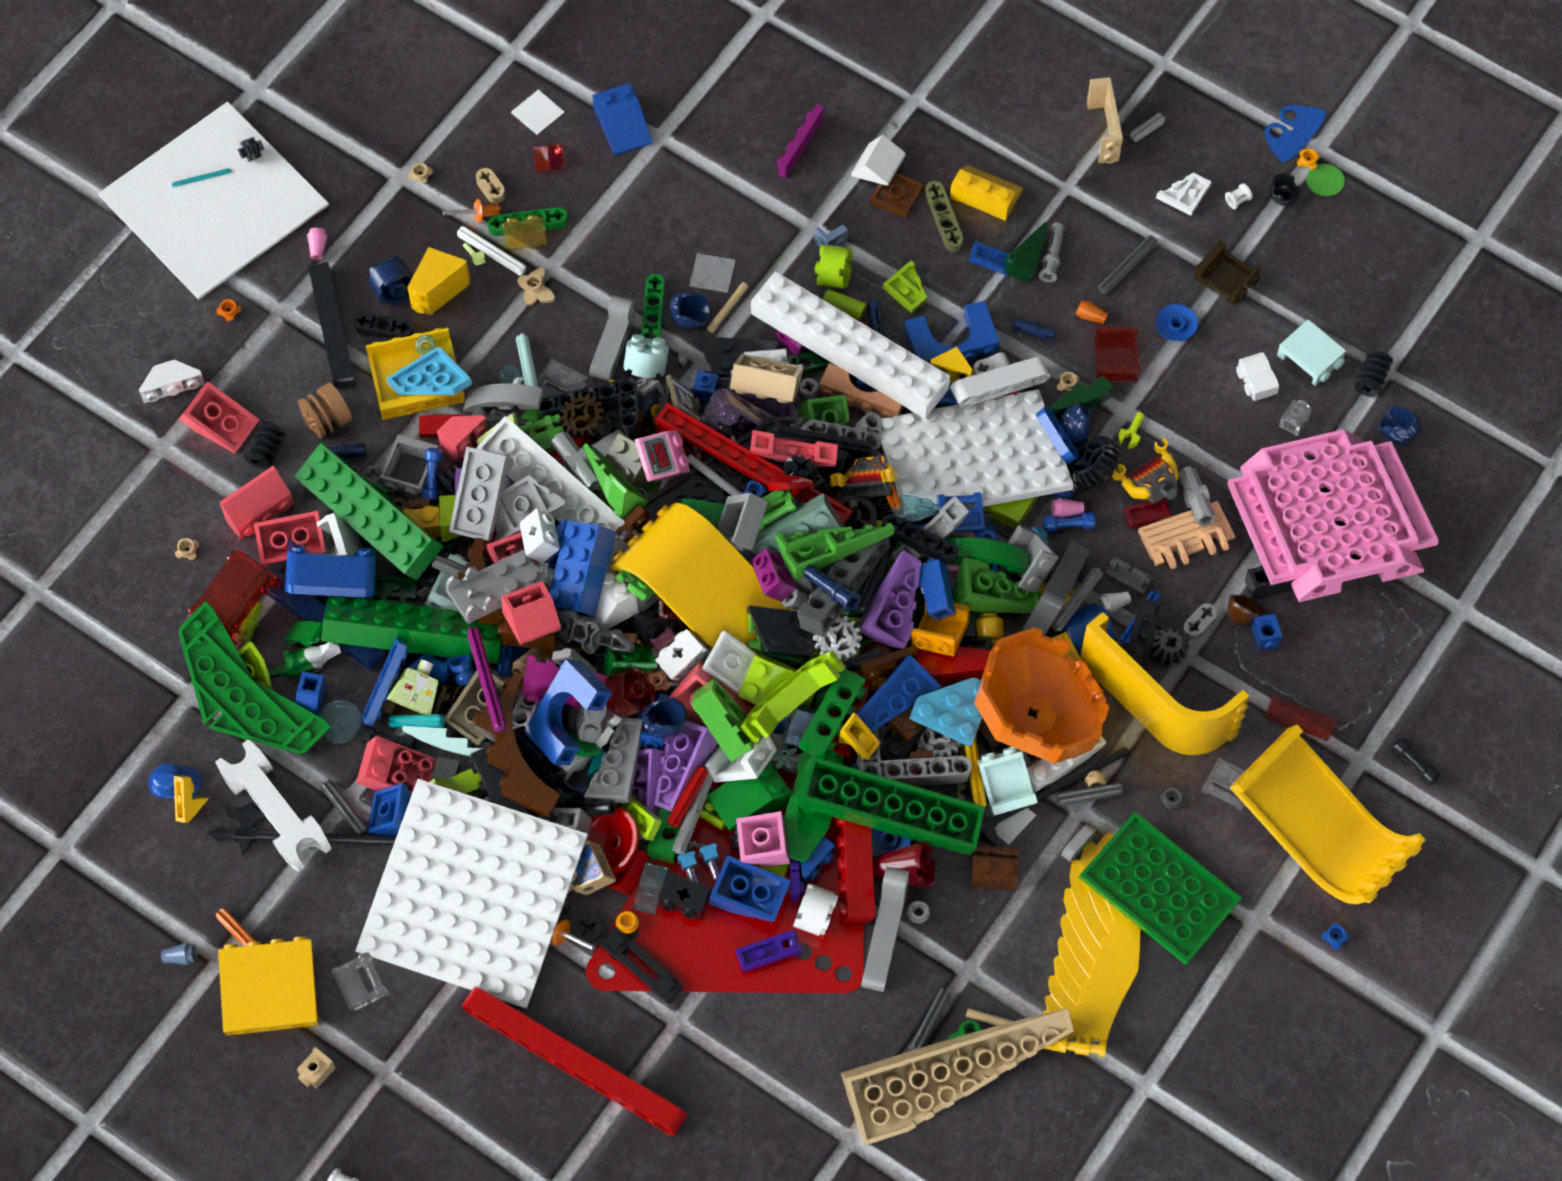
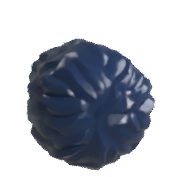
M681 291L673 296L670 302V312L673 320L680 327L705 326L709 319L711 304L710 300L703 293Z
M1081 402L1068 408L1060 421V424L1075 445L1086 444L1090 434L1089 425L1091 420L1089 417L1091 409Z
M1394 405L1384 414L1377 429L1393 444L1405 446L1418 436L1421 430V423L1415 413L1407 408Z
M676 698L653 701L644 708L642 713L644 727L655 738L665 739L673 737L684 727L683 724L686 722L687 713L686 707Z

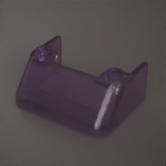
M723 388L716 390L712 394L700 422L720 432L723 424L731 425L736 423L740 415L757 425L771 421L772 416L730 390ZM690 442L686 448L694 450V453H702V456L706 455L708 457L709 455Z

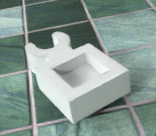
M610 710L601 722V735L595 743L600 749L608 743L610 736L614 732L612 728L622 719L617 713H613Z

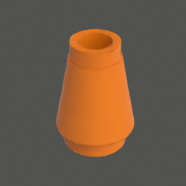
M1082 299L1075 315L1079 316V319L1103 324L1108 313L1091 301Z

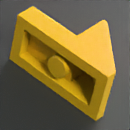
M856 713L850 716L841 729L839 743L851 745L860 757L865 760L870 759L880 744V741Z
M174 776L176 821L189 823L208 800L207 797L203 796L192 797L194 784L191 777Z

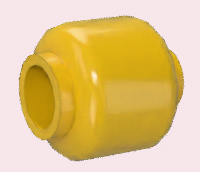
M997 613L980 614V618L975 621L976 637H991L992 646L995 645L998 639L1004 638L1003 619L998 617Z

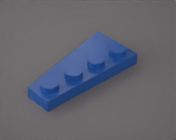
M909 655L856 714L869 730L873 732L915 704L919 696L931 693L940 688L941 685Z

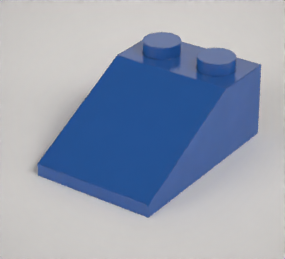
M631 83L593 94L595 113L614 156L652 144L648 127Z
M727 855L710 895L709 904L730 913L774 922L791 880L751 864L743 863Z

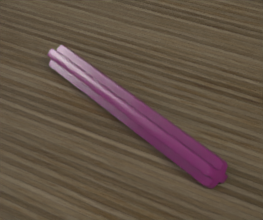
M470 627L467 630V636L492 724L496 732H504L507 724L481 634L477 627Z

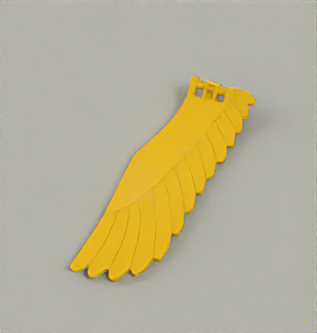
M1112 833L1105 834L1097 845L1090 841L1084 847L1080 860H1073L1069 875L1071 888L1065 889L1063 899L1067 913L1061 917L1063 937H1060L1058 940L1059 955L1054 958L1055 975L1049 976L1048 981L1051 995L1045 997L1047 1010L1043 1014L1067 1008L1074 1031L1052 1045L1044 1046L1043 1049L1060 1051L1061 1053H1066V1050L1075 1051V1054L1080 1055L1093 1053L1098 1054V1057H1105L1111 1026L1138 973L1141 929L1078 878L1114 836ZM1068 1039H1072V1040H1076V1042L1067 1041V1040H1068ZM1091 1041H1092V1042H1099L1100 1044H1099V1045H1097V1044H1091Z

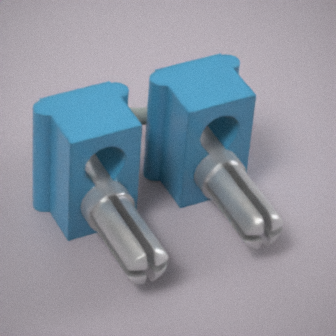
M696 841L689 842L690 846L686 849V852L678 856L677 863L681 865L683 872L686 871L689 880L699 883L695 873L697 865L695 851L688 852L693 848L694 844L696 847H701L699 856L702 857L704 865L708 864L713 880H717L719 876L716 864L718 860L717 845L714 843L710 845L698 844Z

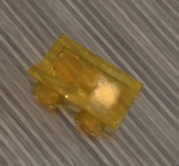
M538 215L527 216V220L518 221V218L507 219L506 223H502L506 251L547 245L543 218H539Z

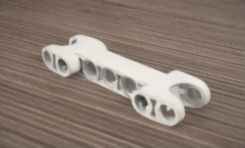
M246 740L242 743L246 750V756L240 763L230 764L222 758L215 761L226 784L235 795L244 789L247 791L281 835L273 841V844L285 861L297 872H300L305 868L300 860V856L306 848L317 847L325 853L332 850L321 827L311 815L303 821L298 818L267 778L266 774L273 770L270 762L250 740Z

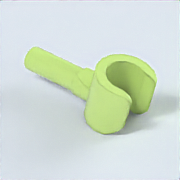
M467 243L463 244V247L472 256L474 265L486 263L483 251L475 253Z

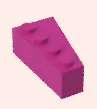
M528 655L524 675L523 699L537 703L544 698L550 684L560 670V667L555 666L556 662L546 660V663L536 661V657ZM594 673L612 692L606 703V712L612 711L616 679ZM572 695L564 703V705L580 709L579 702Z

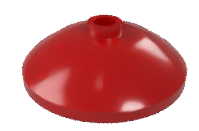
M616 807L614 815H598V817L592 818L588 840L601 845L612 872L616 873L625 868L633 859L639 844V829L630 813Z

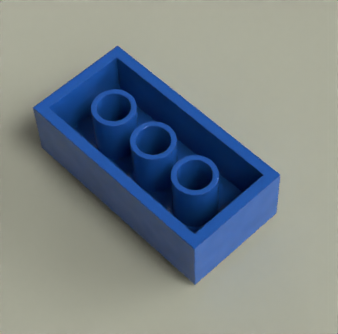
M567 521L549 591L556 609L574 610L578 614L595 617L616 531L601 525Z

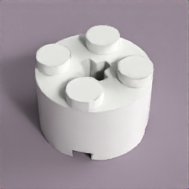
M808 883L793 927L818 936L820 934L824 935L831 919L827 914H832L838 896L834 895L832 891Z

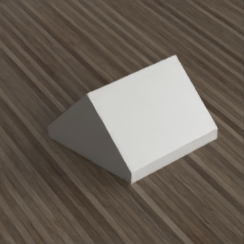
M881 135L868 144L851 175L852 177L888 186L905 157V152L884 135Z

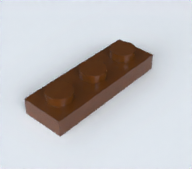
M914 645L864 661L857 675L865 678V682L874 681L885 675H891L907 656L911 655L916 660L919 650Z

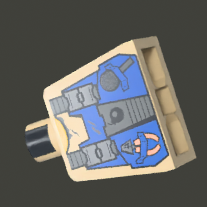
M589 840L585 842L568 893L574 890L575 892L589 895L616 881L601 845Z

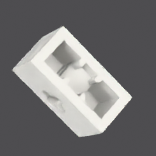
M538 508L520 522L526 556L543 564L560 549L553 516Z
M687 629L677 634L674 639L675 641L669 647L663 648L659 653V657L655 660L667 675L677 682H680L699 661H702L711 652L695 633Z

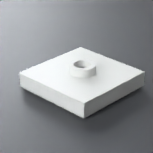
M723 631L704 663L702 670L734 693H739L752 660L757 653L728 632Z

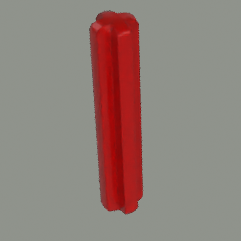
M698 766L667 819V823L670 826L678 828L709 775V771L704 767Z

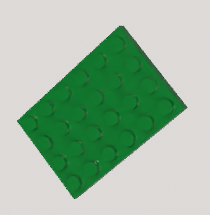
M1136 812L1130 816L1078 877L1184 965L1189 963L1242 899Z

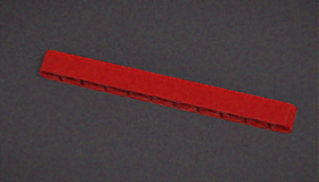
M478 987L473 988L461 1006L473 1017L669 1135L674 1136L687 1117V1114L674 1104Z

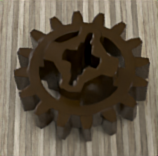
M579 393L577 399L571 396L572 402L565 401L566 409L560 410L564 415L559 417V420L563 423L561 427L576 439H579L580 436L587 439L589 433L595 436L594 430L601 431L599 424L606 422L603 419V416L607 415L603 409L605 406L596 396L592 397L590 393H587L585 397Z

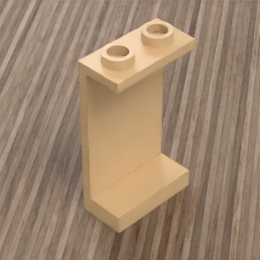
M1111 78L1090 79L1087 98L1088 109L1104 108L1110 135L1101 139L1098 161L1099 163H1113L1119 161L1123 136Z

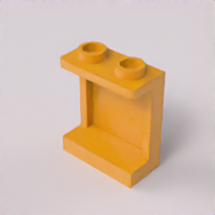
M925 602V613L917 629L914 628L912 630V646L915 645L918 649L955 656L970 622V606L954 603L955 615L935 620L927 613Z

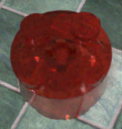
M633 667L607 677L604 685L612 692L606 703L607 710H611L615 715L622 718L644 711V708L655 699V688L653 683H649L647 673L640 668Z

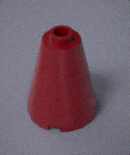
M919 842L875 856L873 858L874 877L883 880L886 866L909 871L908 885L924 888L930 887L929 884H933L935 877V860H930L929 854L933 853L931 845L928 842Z

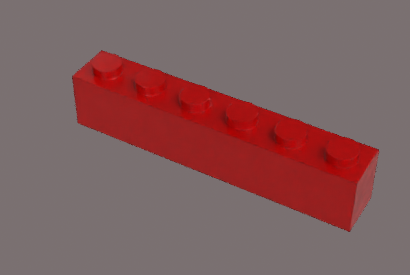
M836 818V826L839 827L840 834L837 836V848L840 849L837 867L838 871H841L838 890L839 893H842L839 913L843 915V922L870 923L875 918L871 828Z

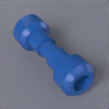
M428 448L425 451V459L428 461V478H426V487L422 489V497L429 498L430 501L439 499V489L436 488V474L438 463L442 460L443 451L438 448Z
M1093 512L1066 519L1048 515L1043 518V529L1046 533H1052L1057 529L1066 527H1083L1085 530H1093L1096 527V516Z

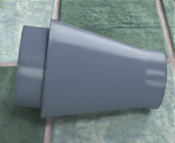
M187 942L169 949H163L161 951L162 962L191 965L197 961V948L195 944Z

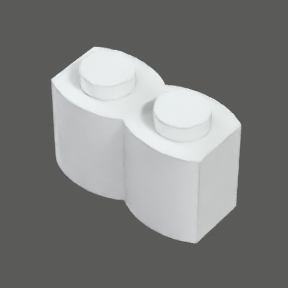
M1263 352L1239 359L1236 371L1238 377L1245 382L1244 388L1247 396H1251L1253 401L1278 394V381Z

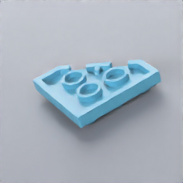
M439 346L386 378L388 385L398 395H455L472 385L471 378Z
M973 677L919 696L915 701L909 719L970 747L982 720V716L974 704L981 680Z

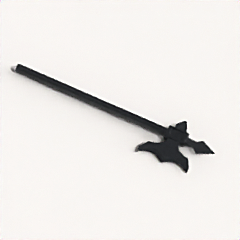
M1125 746L1036 793L1037 803L1087 777L1088 773L1098 771L1129 755L1128 748ZM985 791L986 802L988 803L989 801H988L987 794H986V791ZM966 794L964 801L974 804L973 796ZM1032 805L995 816L991 814L986 816L984 810L979 837L983 835L986 840L997 845L995 830L998 826L997 824Z
M226 802L224 803L228 817L239 821L241 827H236L235 830H227L224 826H221L206 833L220 842L226 838L234 839L239 844L242 855H245L251 847V843H256V840H275L281 836L278 831H257L256 828H253L258 821L267 819V817L260 808L255 807L251 802L241 808H234ZM324 833L329 843L394 845L397 837Z

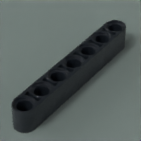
M329 262L309 265L310 279L334 387L339 389L356 385Z

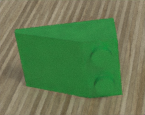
M769 761L758 778L727 781L708 794L707 799L729 831L737 828L736 819L774 813L786 809L791 791Z

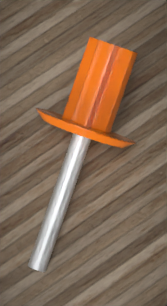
M477 198L474 203V209L442 211V214H474L475 220L480 224L482 217L500 215V206L498 204L481 205L480 199Z
M564 919L559 924L557 923L552 936V942L555 946H559L566 939H569L592 951L595 949L594 945L569 934V920Z

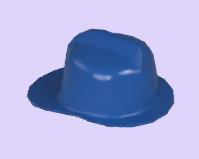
M165 763L159 765L151 772L148 788L156 797L175 799L174 776L183 775L191 777L193 781V797L201 789L202 778L194 768Z

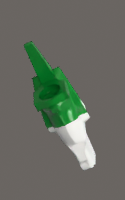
M328 642L319 646L309 645L293 653H290L288 650L284 651V665L268 670L269 677L286 674L288 678L301 675L302 672L320 671L322 665L327 660L341 653L339 644Z

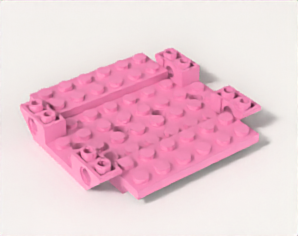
M1343 429L1262 448L1240 466L1243 476L1228 480V488L1270 584L1274 585L1294 580L1291 586L1298 602L1340 593L1342 582L1377 573L1382 582L1423 573L1424 568L1417 553L1414 551L1438 545L1435 531L1391 441L1374 445L1372 441L1364 442L1361 437ZM1311 455L1316 459L1308 460L1305 458V456ZM1326 488L1330 490V492L1324 493L1321 492L1320 489ZM1341 521L1346 525L1338 526L1335 524V522ZM1357 555L1360 556L1361 559L1354 560L1350 556Z

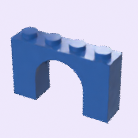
M985 301L964 305V319L970 337L967 341L957 346H946L937 342L931 335L925 316L904 321V334L911 353L929 364L931 359L955 347H958L967 362H972L976 358L984 356L991 357L999 353L1000 341Z
M939 559L926 561L920 568L918 587H921L924 592L927 613L935 620L955 615L956 610L947 566ZM886 576L884 578H881V581L878 585L876 592L878 591Z
M566 659L555 679L550 684L544 698L540 701L533 717L529 720L524 733L554 765H570L580 746L563 728L561 714L564 703L572 695L586 710L602 711L612 692L582 661Z

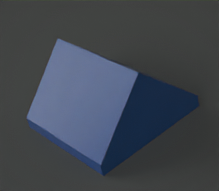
M1096 603L1077 610L1062 629V633L1067 632L1079 656H1081L1086 626L1102 612L1109 617L1108 611ZM1109 617L1106 633L1113 640H1116Z

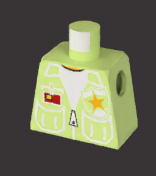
M421 659L417 670L406 668L387 699L420 714L431 715L438 686V680L429 676L433 664Z

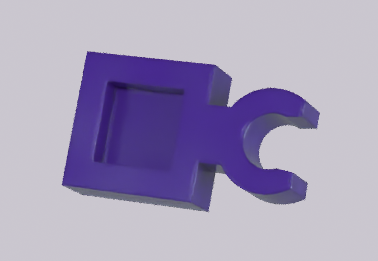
M790 859V902H800V894H804V881H800L799 861Z

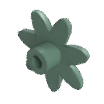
M785 743L782 746V750L776 748V755L770 759L773 762L778 761L777 769H780L785 764L789 770L792 768L791 762L799 761L797 757L793 756L797 749L793 748L788 751V746Z

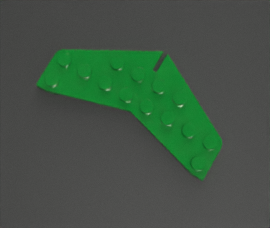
M207 601L181 625L179 637L204 725H207L219 711L222 712L208 727L209 729L292 753L304 754L332 728L325 719L253 679L219 615Z

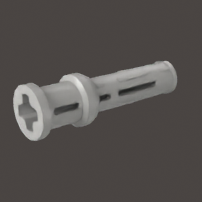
M1061 223L1052 224L1046 255L1042 257L1043 267L1039 272V278L1044 282L1050 283L1057 280L1056 270L1060 266L1059 251L1065 226Z

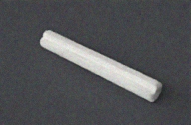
M461 226L457 231L459 238L478 250L483 251V253L516 274L522 276L526 271L525 264L467 227Z

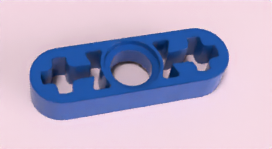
M1046 406L1036 413V417L1062 459L1070 464L1079 458V453L1053 411Z

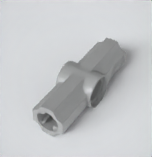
M567 432L558 433L551 440V444L561 456L566 470L575 475L591 492L596 490L600 483L583 448L579 449Z
M1191 466L1184 467L1178 472V479L1183 488L1186 506L1191 508L1198 525L1203 527L1209 526L1215 521L1216 516L1210 504L1207 486L1202 485L1196 468Z

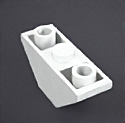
M171 360L155 365L139 391L143 402L147 403L155 402L166 396L177 395L185 390L197 389L205 385L200 370L177 360Z

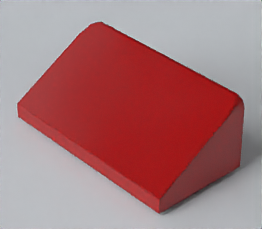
M637 849L630 863L622 870L613 873L616 881L606 887L630 896L650 860L649 856L643 850Z

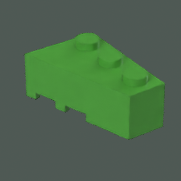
M714 678L695 691L691 701L693 709L699 714L730 762L750 751L753 747V742L740 727L748 715Z

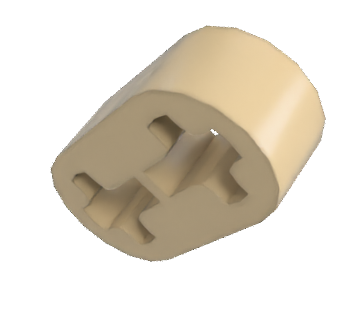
M480 169L476 173V181L479 188L491 203L502 202L505 198L504 186L491 169ZM485 176L486 178H489V183H487L485 179H482V177ZM492 189H494L497 193L499 192V195H496L495 193L492 194Z

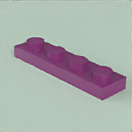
M816 104L813 111L810 110L808 112L804 125H800L797 129L795 139L790 140L786 153L784 156L781 155L777 161L779 176L786 179L824 119L823 106Z

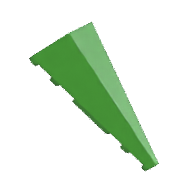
M887 523L886 527L872 528V525H866L865 529L852 530V527L820 529L817 533L803 534V531L796 532V535L783 536L782 533L776 534V540L784 565L796 581L804 577V570L809 565H813L818 570L893 535L894 526L891 523Z

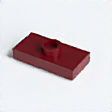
M1165 498L1157 503L1148 501L1125 507L1123 510L1130 530L1150 525L1172 516Z

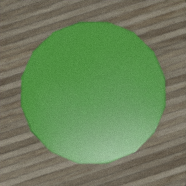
M1319 164L1316 169L1309 170L1306 182L1314 193L1321 196H1332L1342 190L1345 178L1337 167L1330 164Z

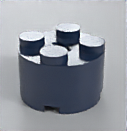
M392 256L379 265H374L370 268L369 285L382 304L389 303L390 306H396L410 298L408 285L413 274L405 262L399 259L398 256Z

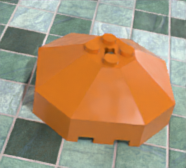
M1034 627L997 640L989 653L974 704L995 740L1056 764L1092 751L1101 737L1102 726L1106 720L1109 706L1105 704L1104 690L1099 687L1091 675L1092 673L1087 667V662H1083L1082 659L1077 661L1065 656L1071 647L1070 641L1057 636L1053 639L1042 635L1043 630ZM1030 709L1032 712H1037L1036 719L1033 716H1028Z

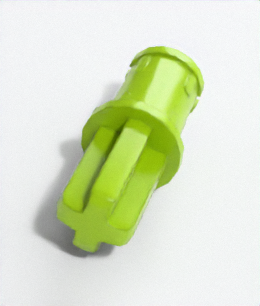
M258 601L250 602L246 616L241 620L243 624L236 639L240 643L243 642V639L245 641L244 644L251 642L255 627L259 625L257 621L263 605Z

